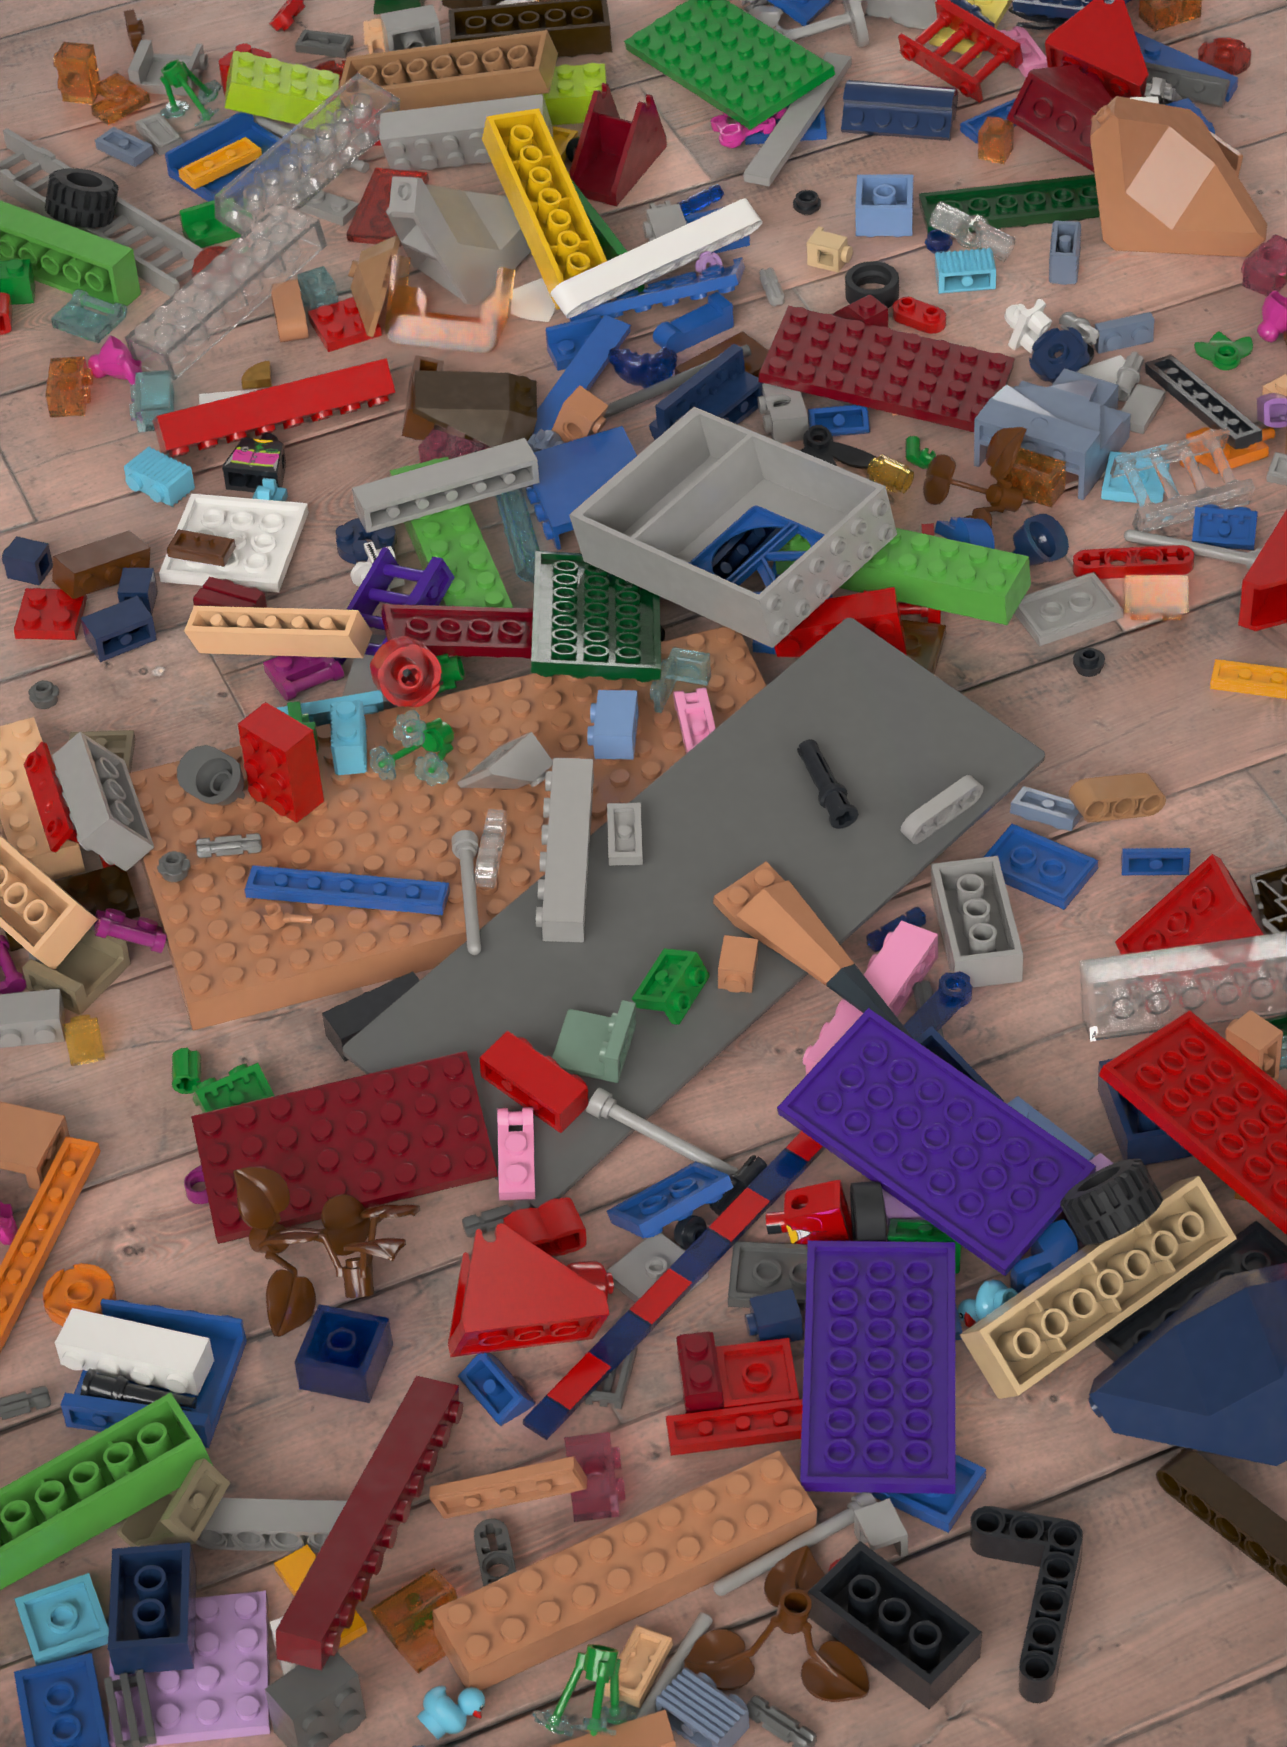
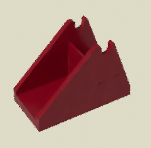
M1078 64L1031 70L1006 119L1094 172L1090 141L1092 122L1090 120L1103 106L1110 103L1113 99L1098 76L1093 72L1087 74L1079 70L1080 65Z
M602 83V92L594 90L569 171L570 178L587 199L617 207L667 147L666 134L653 95L646 94V103L638 102L633 120L628 121L620 119L608 84Z

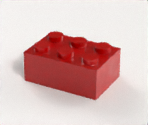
M267 702L263 703L238 723L248 791L254 800L263 802L273 808L280 816H286L295 823H298L324 802L314 732L311 728Z

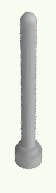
M1128 529L1124 533L1125 540L1149 546L1184 545L1191 548L1194 555L1244 564L1248 569H1250L1262 550L1257 548L1256 551L1250 550L1248 553Z
M461 830L452 836V852L460 859L467 949L470 954L477 955L481 951L473 858L479 851L478 836L474 832Z
M600 1087L594 1092L588 1103L586 1112L598 1119L601 1117L606 1119L611 1117L694 1162H699L728 1175L735 1174L739 1170L617 1105V1100L612 1098L613 1094Z
M860 1492L851 1498L852 1502L847 1504V1509L718 1580L714 1584V1592L719 1596H724L769 1571L791 1552L803 1546L810 1548L853 1524L854 1510L877 1503L875 1498L869 1492Z

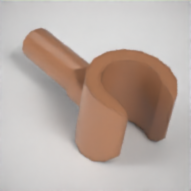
M276 902L265 905L267 914L263 915L267 926L271 929H279L285 923L290 922L313 923L312 915L283 913L280 904Z

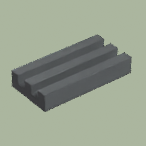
M304 29L295 43V49L298 53L346 58L347 52L351 50L350 46L354 44V39L352 35Z
M601 1337L595 1357L604 1362L608 1348H614L609 1365L611 1366L609 1369L610 1375L605 1379L602 1391H597V1388L594 1390L593 1386L587 1392L589 1396L585 1400V1404L593 1405V1402L597 1401L601 1407H607L608 1403L614 1404L615 1409H622L638 1350L637 1342ZM622 1350H627L616 1392L611 1393Z
M143 1669L136 1670V1675L128 1677L127 1673L120 1674V1679L112 1681V1677L104 1678L116 1747H144L157 1743ZM137 1686L147 1734L139 1737L130 1689ZM120 1690L123 1693L131 1739L125 1741L123 1740L115 1692Z

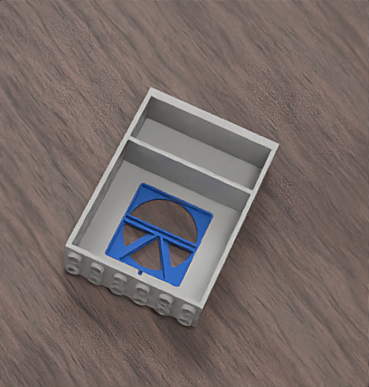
M696 407L688 411L569 514L585 562L771 648L786 637L897 535L886 486ZM756 528H783L726 580L714 574L712 569L714 556L718 549L730 538ZM796 534L804 537L811 546L808 551H778ZM767 561L795 562L776 579ZM757 570L766 588L760 592H752L739 585Z

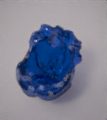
M615 347L611 348L608 353L609 362L613 365L618 376L625 382L634 386H641L643 389L670 378L678 362L676 352L667 347L660 349L654 355L645 353L640 356L636 351L632 353L630 349L620 350Z

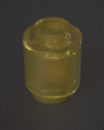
M881 454L877 458L874 457L868 465L867 473L869 474V480L886 486L887 490L894 493L898 491L906 493L912 485L914 472L909 470L908 465L889 456Z

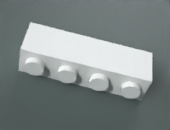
M75 1308L71 1309L55 1341L60 1364L69 1369L88 1371L91 1368L103 1376L112 1378L125 1376L130 1381H134L139 1385H153L169 1389L178 1394L188 1393L198 1396L214 1362L209 1338Z

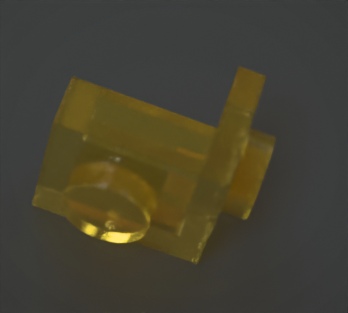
M79 1015L72 1017L70 1023L63 1024L71 1066L106 1060L97 1017L91 1018L90 1015Z

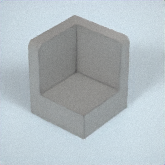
M890 1498L854 1510V1534L858 1542H868L872 1550L894 1544L900 1557L908 1555V1533Z

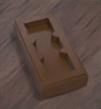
M178 529L167 547L168 557L225 567L236 548L235 539Z

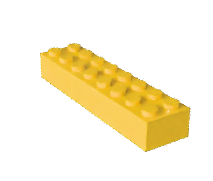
M536 108L486 116L482 141L550 294L563 281L606 262L607 259L540 109ZM552 298L556 310L560 309L557 303Z

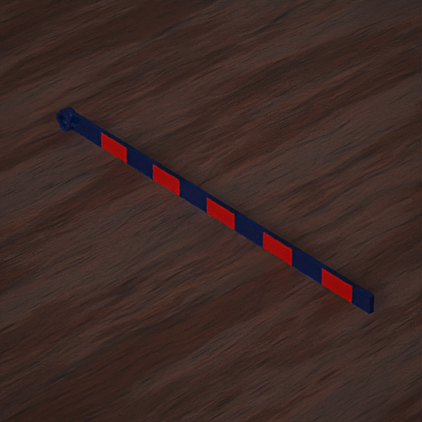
M960 971L945 973L941 976L938 990L903 1025L914 1040L930 1026L939 1031L961 1007L970 1003L973 990L970 984V977ZM957 988L961 989V991L959 992H953L949 990H956ZM801 1131L523 1419V1425L547 1440L826 1148Z

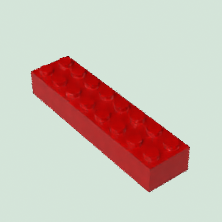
M387 358L157 415L152 421L161 453H169L170 457L175 458L186 455L190 452L189 448L198 446V450L202 451L216 447L219 444V440L226 439L227 444L246 438L247 433L255 432L256 437L262 436L264 433H272L276 430L275 426L283 424L284 429H289L305 423L304 419L311 417L312 422H317L333 416L332 412L339 410L340 415L356 412L358 409H361V404L367 403L369 408L386 404L385 402H389V397L396 392Z

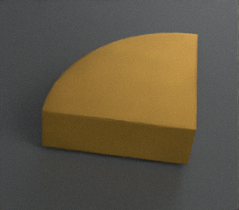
M270 361L257 363L247 369L241 379L242 389L272 387Z

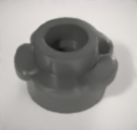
M38 681L29 689V699L36 708L49 709L58 701L59 688L56 685L53 686L52 682Z
M176 851L168 852L159 859L157 869L166 881L178 882L188 875L190 860L183 853Z

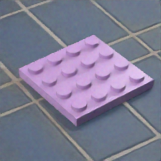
M266 1591L196 1598L194 1669L144 1673L157 1740L156 1744L148 1746L271 1734L270 1712L265 1694V1688L270 1685L268 1598ZM110 1659V1677L114 1681L120 1679V1676L114 1674ZM128 1674V1677L135 1676L136 1674ZM137 1686L130 1689L139 1737L147 1734ZM120 1690L116 1691L115 1695L123 1740L125 1741L131 1739L123 1693ZM109 1712L110 1747H116Z

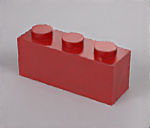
M508 1030L479 1057L481 1077L524 1108L533 1107V1114L559 1133H562L588 1106V1086L583 1079L575 1074L570 1075L560 1068L559 1064L548 1055L543 1056L533 1049L528 1040L523 1037H516Z

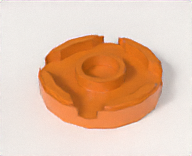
M81 1263L73 1265V1269L65 1271L63 1268L57 1271L46 1282L42 1293L45 1311L50 1319L63 1327L72 1308L103 1315L100 1305L101 1299L116 1301L115 1285L106 1270L97 1265Z

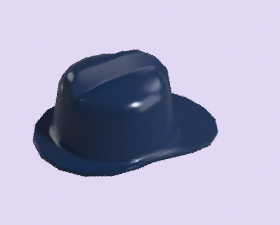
M1038 514L1027 518L1013 535L1015 549L1012 553L1029 556L1030 566L1058 560L1064 557L1069 549L1065 530L1055 518L1048 514Z

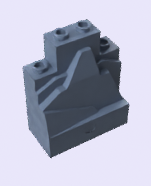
M1065 368L1049 387L1021 381L1018 386L1013 388L1006 384L990 398L975 418L974 466L980 467L986 460L988 445L997 431L1003 428L1024 427L1027 430L1017 456L1079 475L1078 499L1084 500L1105 472L1110 451L1119 452L1130 437L1131 414L1117 410L1119 385Z

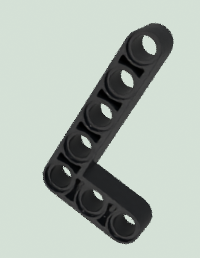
M983 1506L976 1509L971 1515L970 1546L972 1550L982 1557L1040 1567L1019 1662V1692L1026 1701L1043 1703L1048 1701L1055 1691L1082 1561L1083 1531L1077 1523L1071 1520L993 1506ZM1040 1642H1046V1643H1049V1644H1047V1645H1042V1644H1039V1643H1040ZM1031 1676H1041L1043 1678H1033Z

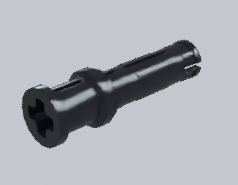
M813 739L803 741L799 744L797 752L819 790L818 801L823 808L827 809L830 815L829 822L831 826L836 829L850 826L856 821L859 813L857 808L848 801V793L845 786L835 780L817 742Z
M91 1368L86 1372L81 1388V1395L149 1405L169 1394V1392L130 1384V1380L125 1376L112 1378L99 1375L95 1369ZM172 1393L180 1407L196 1409V1397ZM181 1408L185 1411H192L190 1409Z

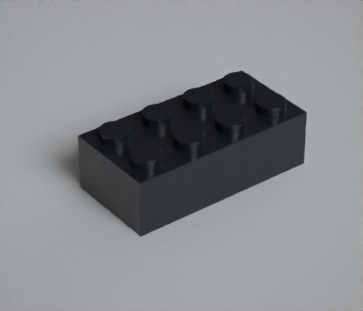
M861 1541L808 1591L812 1602L809 1618L929 1710L981 1657L982 1631Z

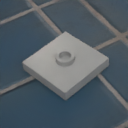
M662 1233L646 1238L606 1270V1272L612 1274L614 1286L635 1303L669 1268L692 1282L689 1285L692 1289L687 1294L709 1277L708 1268Z

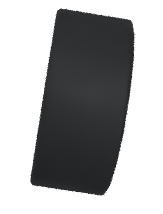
M878 261L856 264L845 275V295L848 303L851 304L871 294L887 308L891 307L899 298L898 272L887 263ZM869 283L882 284L885 287L879 289H864L859 286Z
M874 1181L851 1183L850 1208L853 1240L886 1241L885 1208L881 1183Z

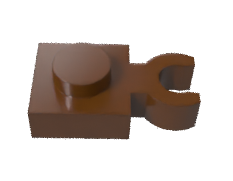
M132 9L124 11V17L133 52L136 53L145 31L142 19H137L135 11Z

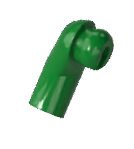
M909 436L905 440L906 460L921 469H927L931 460L936 457L935 452L932 450L929 454V448H924L920 451V439L917 436Z

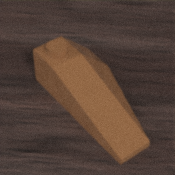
M398 236L389 238L361 251L359 260H353L348 276L353 278L350 289L367 336L370 337L374 335L392 274L394 260L398 253L400 245Z

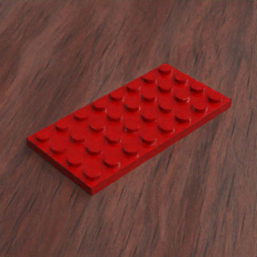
M1190 1010L1102 1066L1099 1076L1287 1235V1090Z

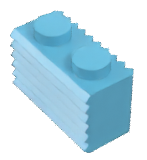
M989 247L987 250L983 248L982 250L971 249L970 251L966 249L964 252L962 250L959 252L954 250L953 252L943 251L942 253H935V276L938 294L996 289V267L992 249Z
M150 446L124 465L125 480L128 487L135 492L141 491L149 495L157 503L161 501L173 507L175 503L177 504L179 500H182L183 497H186V494H190V491H193L195 488L192 468L190 466H186L185 463L182 464L181 461L178 462L172 457L169 458L168 455H164L163 452L160 453L159 450L156 451Z
M360 700L333 702L330 704V737L335 774L365 773L367 771V740L363 702Z

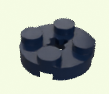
M1058 327L1053 328L1042 334L1035 341L1032 347L1034 353L1032 359L1029 357V363L1040 379L1053 384L1064 368L1078 372L1082 366L1088 363L1090 355L1087 352V343L1075 328L1067 327L1068 330L1061 331ZM1058 351L1062 353L1061 356L1056 358L1055 354Z
M356 518L336 529L338 554L350 564L356 565V560L367 562L368 555L364 549V543H368L366 540H372L370 542H373L376 550L391 546L393 551H395L397 537L394 526L366 533L360 519Z

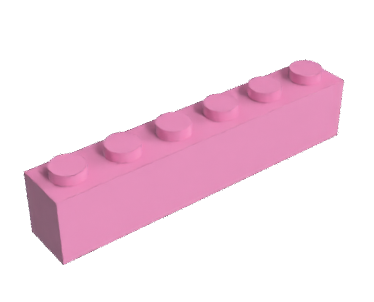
M901 921L894 932L890 931L887 934L878 955L874 954L871 957L864 976L896 1017L912 996L913 985L923 980L938 958V934ZM842 999L838 1004L835 1016L831 1022H826L823 1025L815 1045H810L807 1048L803 1057L806 1075L863 1014L845 999Z

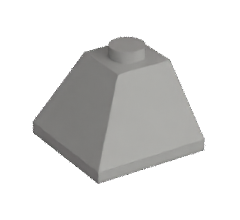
M529 732L500 745L459 780L457 784L460 788L518 789L527 784L534 787L545 779V771L553 765V760L534 734Z

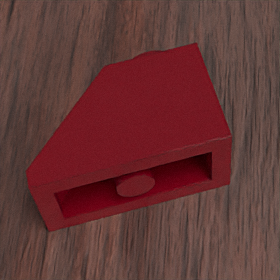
M871 294L832 313L836 317L859 320L863 323L879 327H888V308Z

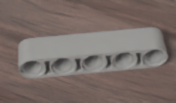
M222 1498L196 1544L205 1549L290 1552H294L308 1544L313 1552H319L347 1501Z

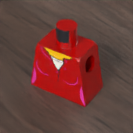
M841 1180L788 1190L784 1195V1211L766 1213L768 1234L788 1233L791 1244L808 1245V1241H853L851 1214Z

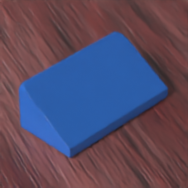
M847 405L808 409L809 428L814 425L825 426L830 431L832 437L870 433L867 407Z
M1124 848L1121 853V874L1123 876L1189 875L1191 850L1190 848Z
M491 1353L477 1354L458 1375V1378L500 1426L531 1409L536 1404L500 1360Z

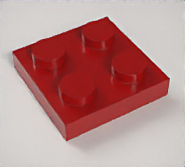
M354 297L308 311L309 322L328 352L382 336L379 323H377L373 337L367 336Z
M26 588L14 627L15 638L76 640L88 599L87 595L72 599L62 589Z
M789 1338L716 1347L724 1409L799 1399Z

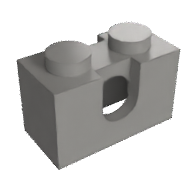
M762 384V396L758 397V408L760 414H765L763 415L765 433L770 432L772 439L780 443L803 440L804 434L808 431V415L801 392L770 384Z

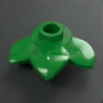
M1218 331L1213 335L1209 343L1195 342L1194 348L1198 356L1210 360L1220 370L1228 371L1238 367L1241 359L1251 354L1253 341L1251 337H1243L1233 342Z

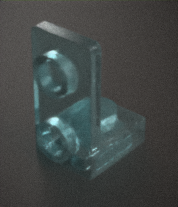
M676 647L672 648L668 659H663L661 663V680H654L651 685L650 699L654 700L655 712H663L677 680L708 686L711 679L709 653Z

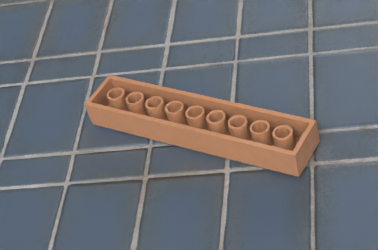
M778 1450L434 1609V1634L464 1688L475 1687L482 1691L735 1572L815 1527L817 1508Z

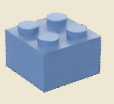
M913 174L857 175L855 205L856 236H912Z

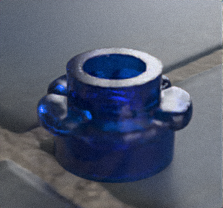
M934 229L927 234L925 245L927 250L933 254L937 252L942 253L950 249V246L953 245V240L950 238L948 231Z

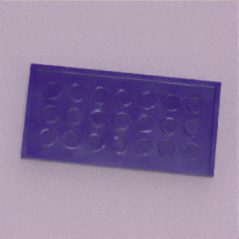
M869 1008L777 1107L778 1114L871 1181L880 1182L883 1190L1004 1276L1010 1272L1063 1211L1060 1202L1065 1194L1080 1181L1096 1172V1165Z
M808 1241L800 1484L806 1492L955 1494V1242Z

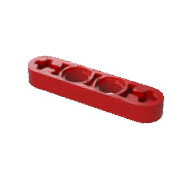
M1184 545L1080 550L1073 556V573L1076 577L1092 572L1099 579L1177 576L1190 573L1194 567V552L1191 548ZM1150 559L1156 561V563L1145 564L1141 561ZM1122 561L1125 564L1118 566L1111 564V562Z

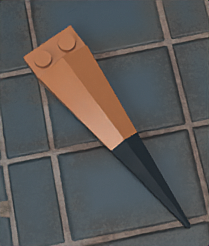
M767 861L714 896L713 904L735 927L758 939L809 973L862 1013L869 1008L913 1038L789 880L785 881Z

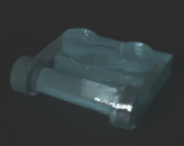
M77 289L73 293L72 299L51 318L52 326L89 341L100 343L125 319L127 306L121 303L112 304L89 296L86 291ZM86 306L109 315L104 316L99 313L84 309V307Z

